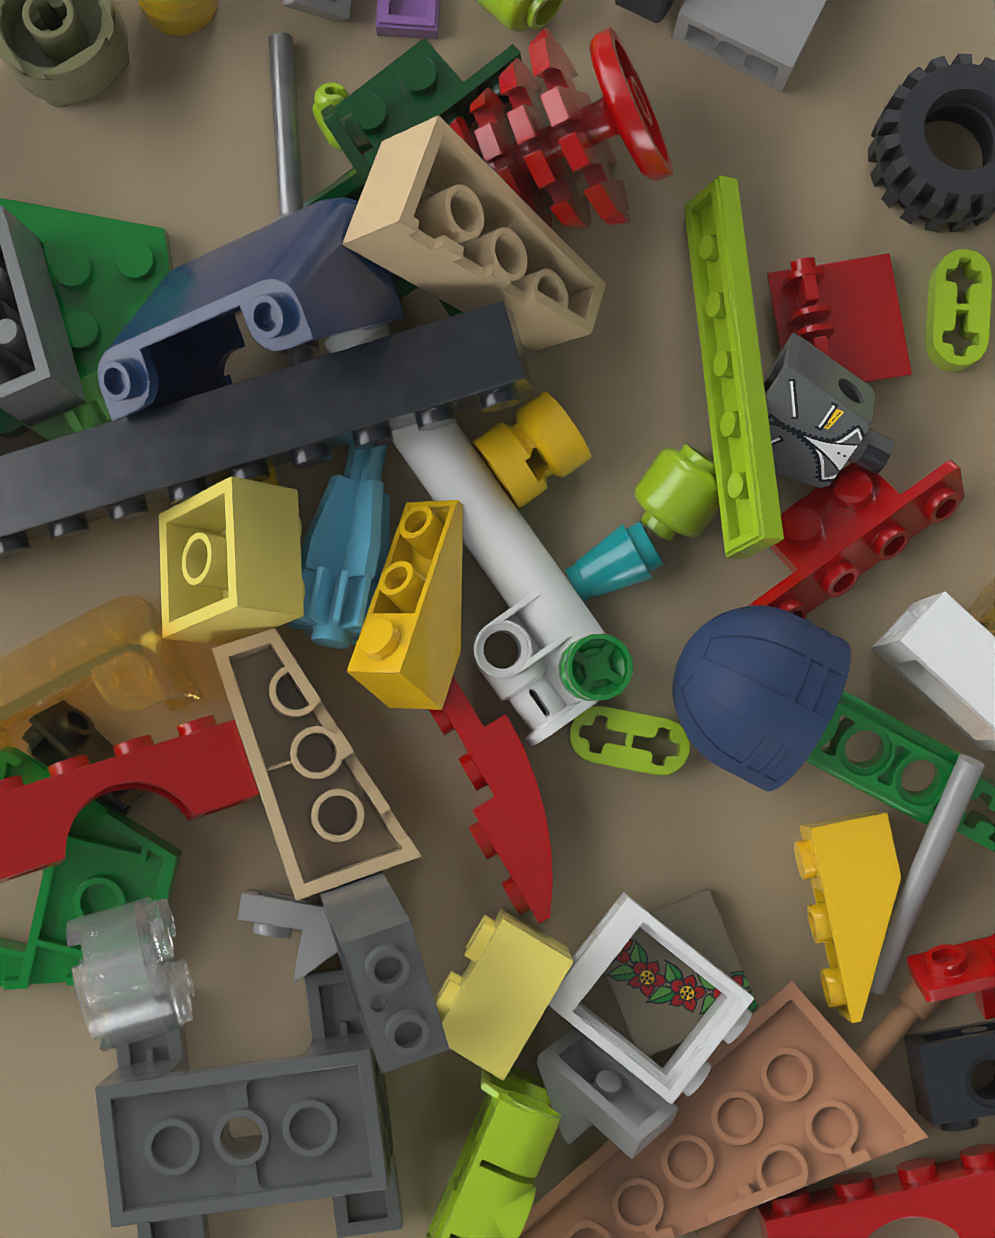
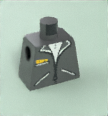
M792 333L763 379L775 474L818 488L829 486L847 460L874 474H878L888 462L894 449L895 441L870 428L873 422L875 392L871 386L808 341Z

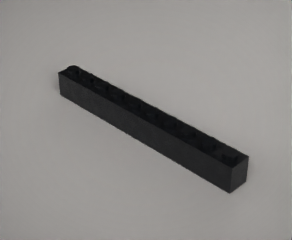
M504 300L140 412L126 418L1 455L0 558L31 550L29 540L49 534L53 541L84 535L90 532L89 522L110 516L112 523L126 522L144 517L149 514L148 504L170 498L171 504L177 505L208 489V486L215 485L231 476L261 482L270 478L268 468L291 461L294 468L315 466L332 459L331 449L351 443L355 444L356 450L378 447L394 440L392 431L417 424L419 431H429L456 422L455 412L477 405L481 406L482 412H492L511 407L521 401L519 397L520 392L534 389L514 314Z

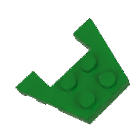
M0 198V206L6 208L40 239L79 378L81 379L98 370V364L103 353L163 278L173 270L169 235L161 227ZM0 408L1 436L13 438L28 431L27 426Z
M6 746L0 750V780L21 775L23 783L26 785L51 777L47 766L20 749ZM98 798L86 805L74 818L70 826L66 842L65 859L61 864L43 870L27 944L0 937V987H3L4 990L27 989L32 984L66 982V986L149 980L155 971L182 850Z

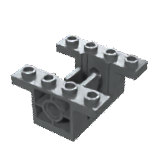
M343 967L315 970L304 976L312 1042L306 1052L299 1055L189 1070L180 989L120 997L111 1001L118 1068L95 1087L111 1228L137 1224L138 1238H210L207 1214L332 1197L337 1238L403 1229L404 1220L385 1073L382 1074L357 1014ZM236 1117L249 1118L259 1126L262 1134L233 1138L229 1131V1121Z

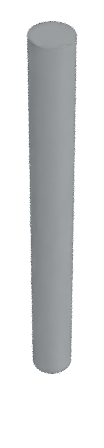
M959 755L893 906L870 991L873 993L884 994L984 769L985 765L971 756Z

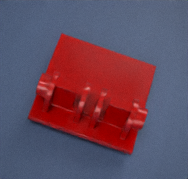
M890 253L816 265L815 257H804L790 262L791 269L766 274L780 352L792 333L808 341L865 383L912 375Z

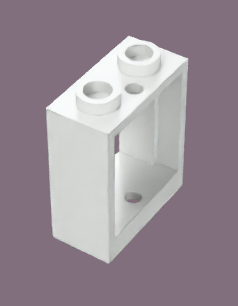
M947 592L913 602L871 649L982 751H995V637Z
M623 892L572 956L574 962L548 1006L672 1105L681 1092L686 1096H690L703 1083L712 1066L706 1060L719 1043L724 1040L727 1044H730L742 1033L752 1017V1012L747 1007L754 1000V997ZM639 927L722 992L663 1068L581 1003V1000Z

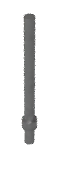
M274 33L268 37L279 216L285 213H294L304 208L293 36L288 33ZM319 340L309 341L295 348L281 350V352L288 355L289 366L312 360L313 354L319 351Z

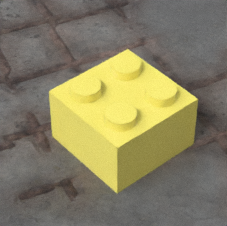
M231 476L159 514L162 638L224 645L276 628L304 616L305 584L302 579L300 547L302 523L299 517L297 489Z
M502 907L495 920L485 914L481 918L465 946L467 950L464 956L470 959L465 971L460 976L451 970L434 999L449 1048L504 1081L574 961L568 946Z

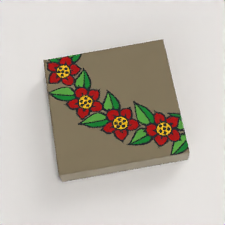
M708 888L650 911L658 920L754 997ZM641 927L636 930L604 971L635 1047L648 1057L682 1043L722 993ZM755 997L747 1007L752 1013L759 1010Z

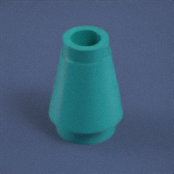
M638 521L628 528L622 523L579 558L575 564L566 568L565 571L575 591L582 601L585 602L592 597H598L653 579L651 572L664 566V563L641 521Z

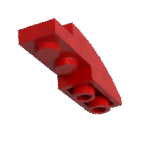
M453 676L442 710H428L444 736L454 730L459 735L468 752L460 756L458 760L476 791L488 785L494 795L472 809L478 821L468 828L485 858L489 860L498 854L511 875L501 884L518 914L522 916L531 910L540 924L550 918L553 874L547 818L536 777L525 749L507 714L484 727Z

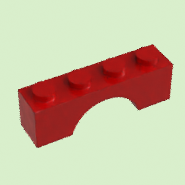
M214 715L201 717L177 726L176 729L179 737L154 744L151 735L133 738L113 747L116 757L93 764L89 763L87 755L69 758L48 767L51 777L24 785L21 775L0 780V884L61 864L65 859L67 836L74 818L90 802L110 792L142 790L156 794L174 805L188 821L251 801L259 795V791L235 719L217 725Z
M978 1144L966 1147L959 1152L960 1158L936 1163L932 1158L907 1160L896 1166V1173L874 1178L868 1172L845 1174L833 1180L834 1187L809 1192L807 1187H803L756 1206L762 1237L868 1238L877 1229L892 1221L919 1217L945 1224L952 1228L959 1238H995V1144Z

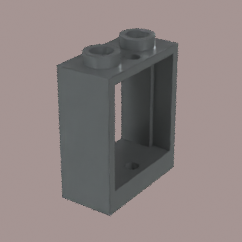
M381 871L320 892L322 904L357 1014L382 1074L449 1050L450 1048L411 921L383 872Z

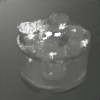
M150 897L70 919L67 922V946L71 947L81 944L83 958L79 959V965L71 967L76 993L93 1040L101 1038L99 1049L102 1052L183 1028L185 1022L193 1020L189 999L194 997L193 984L185 959L173 961L174 949L171 937L176 936V929L166 898L152 901Z

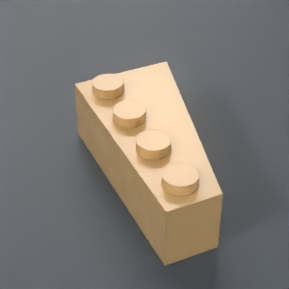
M439 115L381 142L342 243L345 247L462 312L504 300L514 314L522 345L534 352L591 334L606 283Z
M275 628L211 648L296 901L422 857Z

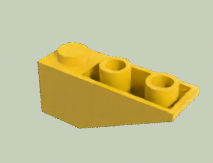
M459 500L406 502L350 660L347 672L389 708L442 710L461 652L463 504Z
M874 810L799 825L802 840L794 842V853L799 874L803 880L811 879L816 903L807 906L810 930L816 944L824 942L829 968L820 970L824 996L829 1008L837 1007L838 1013L851 1023L862 1021L901 880L888 813Z

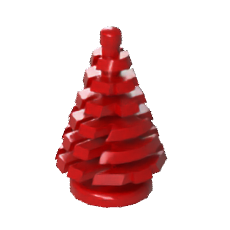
M611 26L594 35L589 46L592 65L603 94L600 99L591 102L588 93L577 91L572 78L578 76V73L560 43L555 42L552 32L548 28H544L529 43L530 46L528 47L533 75L527 66L516 58L499 76L501 95L508 96L513 110L506 113L510 124H508L502 110L506 106L497 94L487 87L470 105V113L474 114L479 126L474 131L477 141L473 140L463 118L458 116L449 126L550 228L553 225L552 213L546 212L540 199L541 196L546 195L544 188H548L554 205L549 208L560 223L568 229L590 227L592 218L589 201L601 220H605L607 225L628 224L631 222V219L627 212L630 210L623 180L615 181L609 166L617 162L608 139L617 135L621 136L630 156L646 178L652 181H659L673 175L670 153L651 102L627 50ZM534 77L542 78L548 91L540 95L544 108L537 96V93L541 92L542 89ZM579 171H583L589 188L583 190L586 195L584 197L580 196L575 185V181L582 179Z

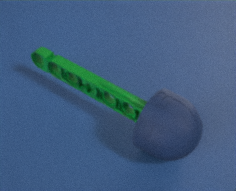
M754 605L721 613L709 620L694 633L683 648L676 664L672 685L673 702L681 726L689 740L709 761L767 792L781 787L798 771L804 762H807L927 825L933 817L959 755L962 754L844 691L851 661V650L848 642L832 635L824 628L815 626L811 621L800 618L786 610ZM840 716H845V718H843V719L839 722ZM866 730L875 732L879 736L880 746L877 753L871 759L856 762L846 757L845 746L853 734ZM830 741L829 746L825 747L824 745ZM920 760L931 762L935 767V776L927 788L921 791H910L902 786L901 776L909 764ZM981 774L970 799L976 800L980 796L988 807L995 812V781ZM971 810L968 814L964 812L956 832L995 852V824L989 817L977 811Z

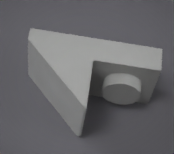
M252 888L242 893L237 920L254 922L253 933L274 938H291L292 929L302 930L294 982L300 980L338 952L322 900L303 898L296 901L294 895Z
M576 1027L541 1052L537 1059V1065L551 1105L562 1116L559 1127L563 1138L568 1144L572 1143L594 1125L632 1159L672 1124L679 1110L676 1105H671Z

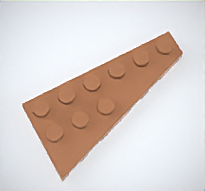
M791 981L752 1015L745 1029L732 1043L727 1044L723 1040L706 1060L712 1066L703 1083L692 1095L686 1096L681 1092L673 1102L679 1110L672 1124L632 1159L611 1140H608L531 1207L519 1238H678L927 1139L928 1136Z

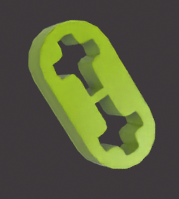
M958 249L945 255L932 270L928 283L926 353L934 365L948 372L963 371L972 366L986 352L989 343L992 270L985 257L977 251L970 249ZM957 267L963 268L964 278L974 280V284L963 292L961 304L957 303V284L946 280V277L950 276ZM956 318H960L961 338L971 341V346L964 349L959 356L954 355L952 344L943 343V337H946L954 330Z
M592 706L574 718L569 727V742L573 751L580 758L591 763L652 775H669L678 771L686 763L690 753V741L684 729L678 723L667 718L606 706ZM595 716L606 718V729L625 734L624 744L622 746L606 743L602 744L599 753L590 752L589 740L580 737L581 726L592 725L595 721ZM658 728L668 731L667 741L677 744L675 756H664L661 765L652 764L653 757L651 752L632 748L634 736L654 738L658 733Z

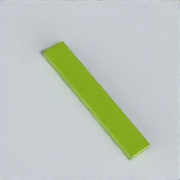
M719 175L684 205L725 554L726 558L747 559L784 540L738 179Z

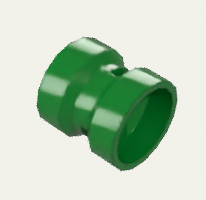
M591 634L570 643L563 651L558 664L559 678L565 690L575 698L584 701L609 700L621 694L630 683L633 673L632 657L627 647L616 637L607 634Z

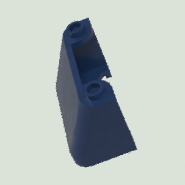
M346 197L318 201L170 271L103 353L98 364L97 377L111 420L126 418L233 384L230 374L224 375V370L230 354L246 347L235 317L243 313L253 338L264 348L273 351L295 348L309 341L359 329L366 331L379 328L404 318L405 314L390 272L342 245L358 202Z

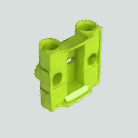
M511 1067L503 1081L482 1068L481 1089L486 1094L425 1238H519L536 1193V1187L533 1186L534 1178L539 1173L562 1118L557 1111L550 1107L551 1102L543 1079L519 1068Z

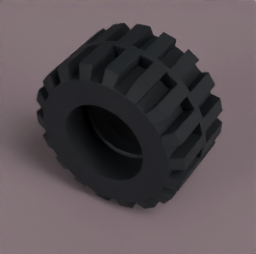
M960 53L957 54L951 65L948 64L945 56L932 59L925 70L918 66L908 74L903 84L899 85L870 135L874 137V140L868 148V162L877 163L870 176L874 187L884 184L887 188L881 199L889 209L898 203L905 209L900 216L902 220L912 224L917 217L925 219L924 230L937 232L945 222H948L951 233L964 231L971 222L978 226L988 221L995 213V60L985 57L980 65L972 64V54ZM933 121H951L968 129L980 145L983 160L982 168L960 170L941 162L932 153L926 142L924 125Z

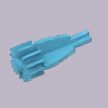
M350 444L344 476L339 474L331 476L305 536L301 554L302 579L305 584L304 616L288 623L290 629L305 630L304 635L312 636L311 641L315 644L335 649H347L350 644L356 645L390 550V495L383 493L384 483L380 482L387 444L364 450H356L355 444Z

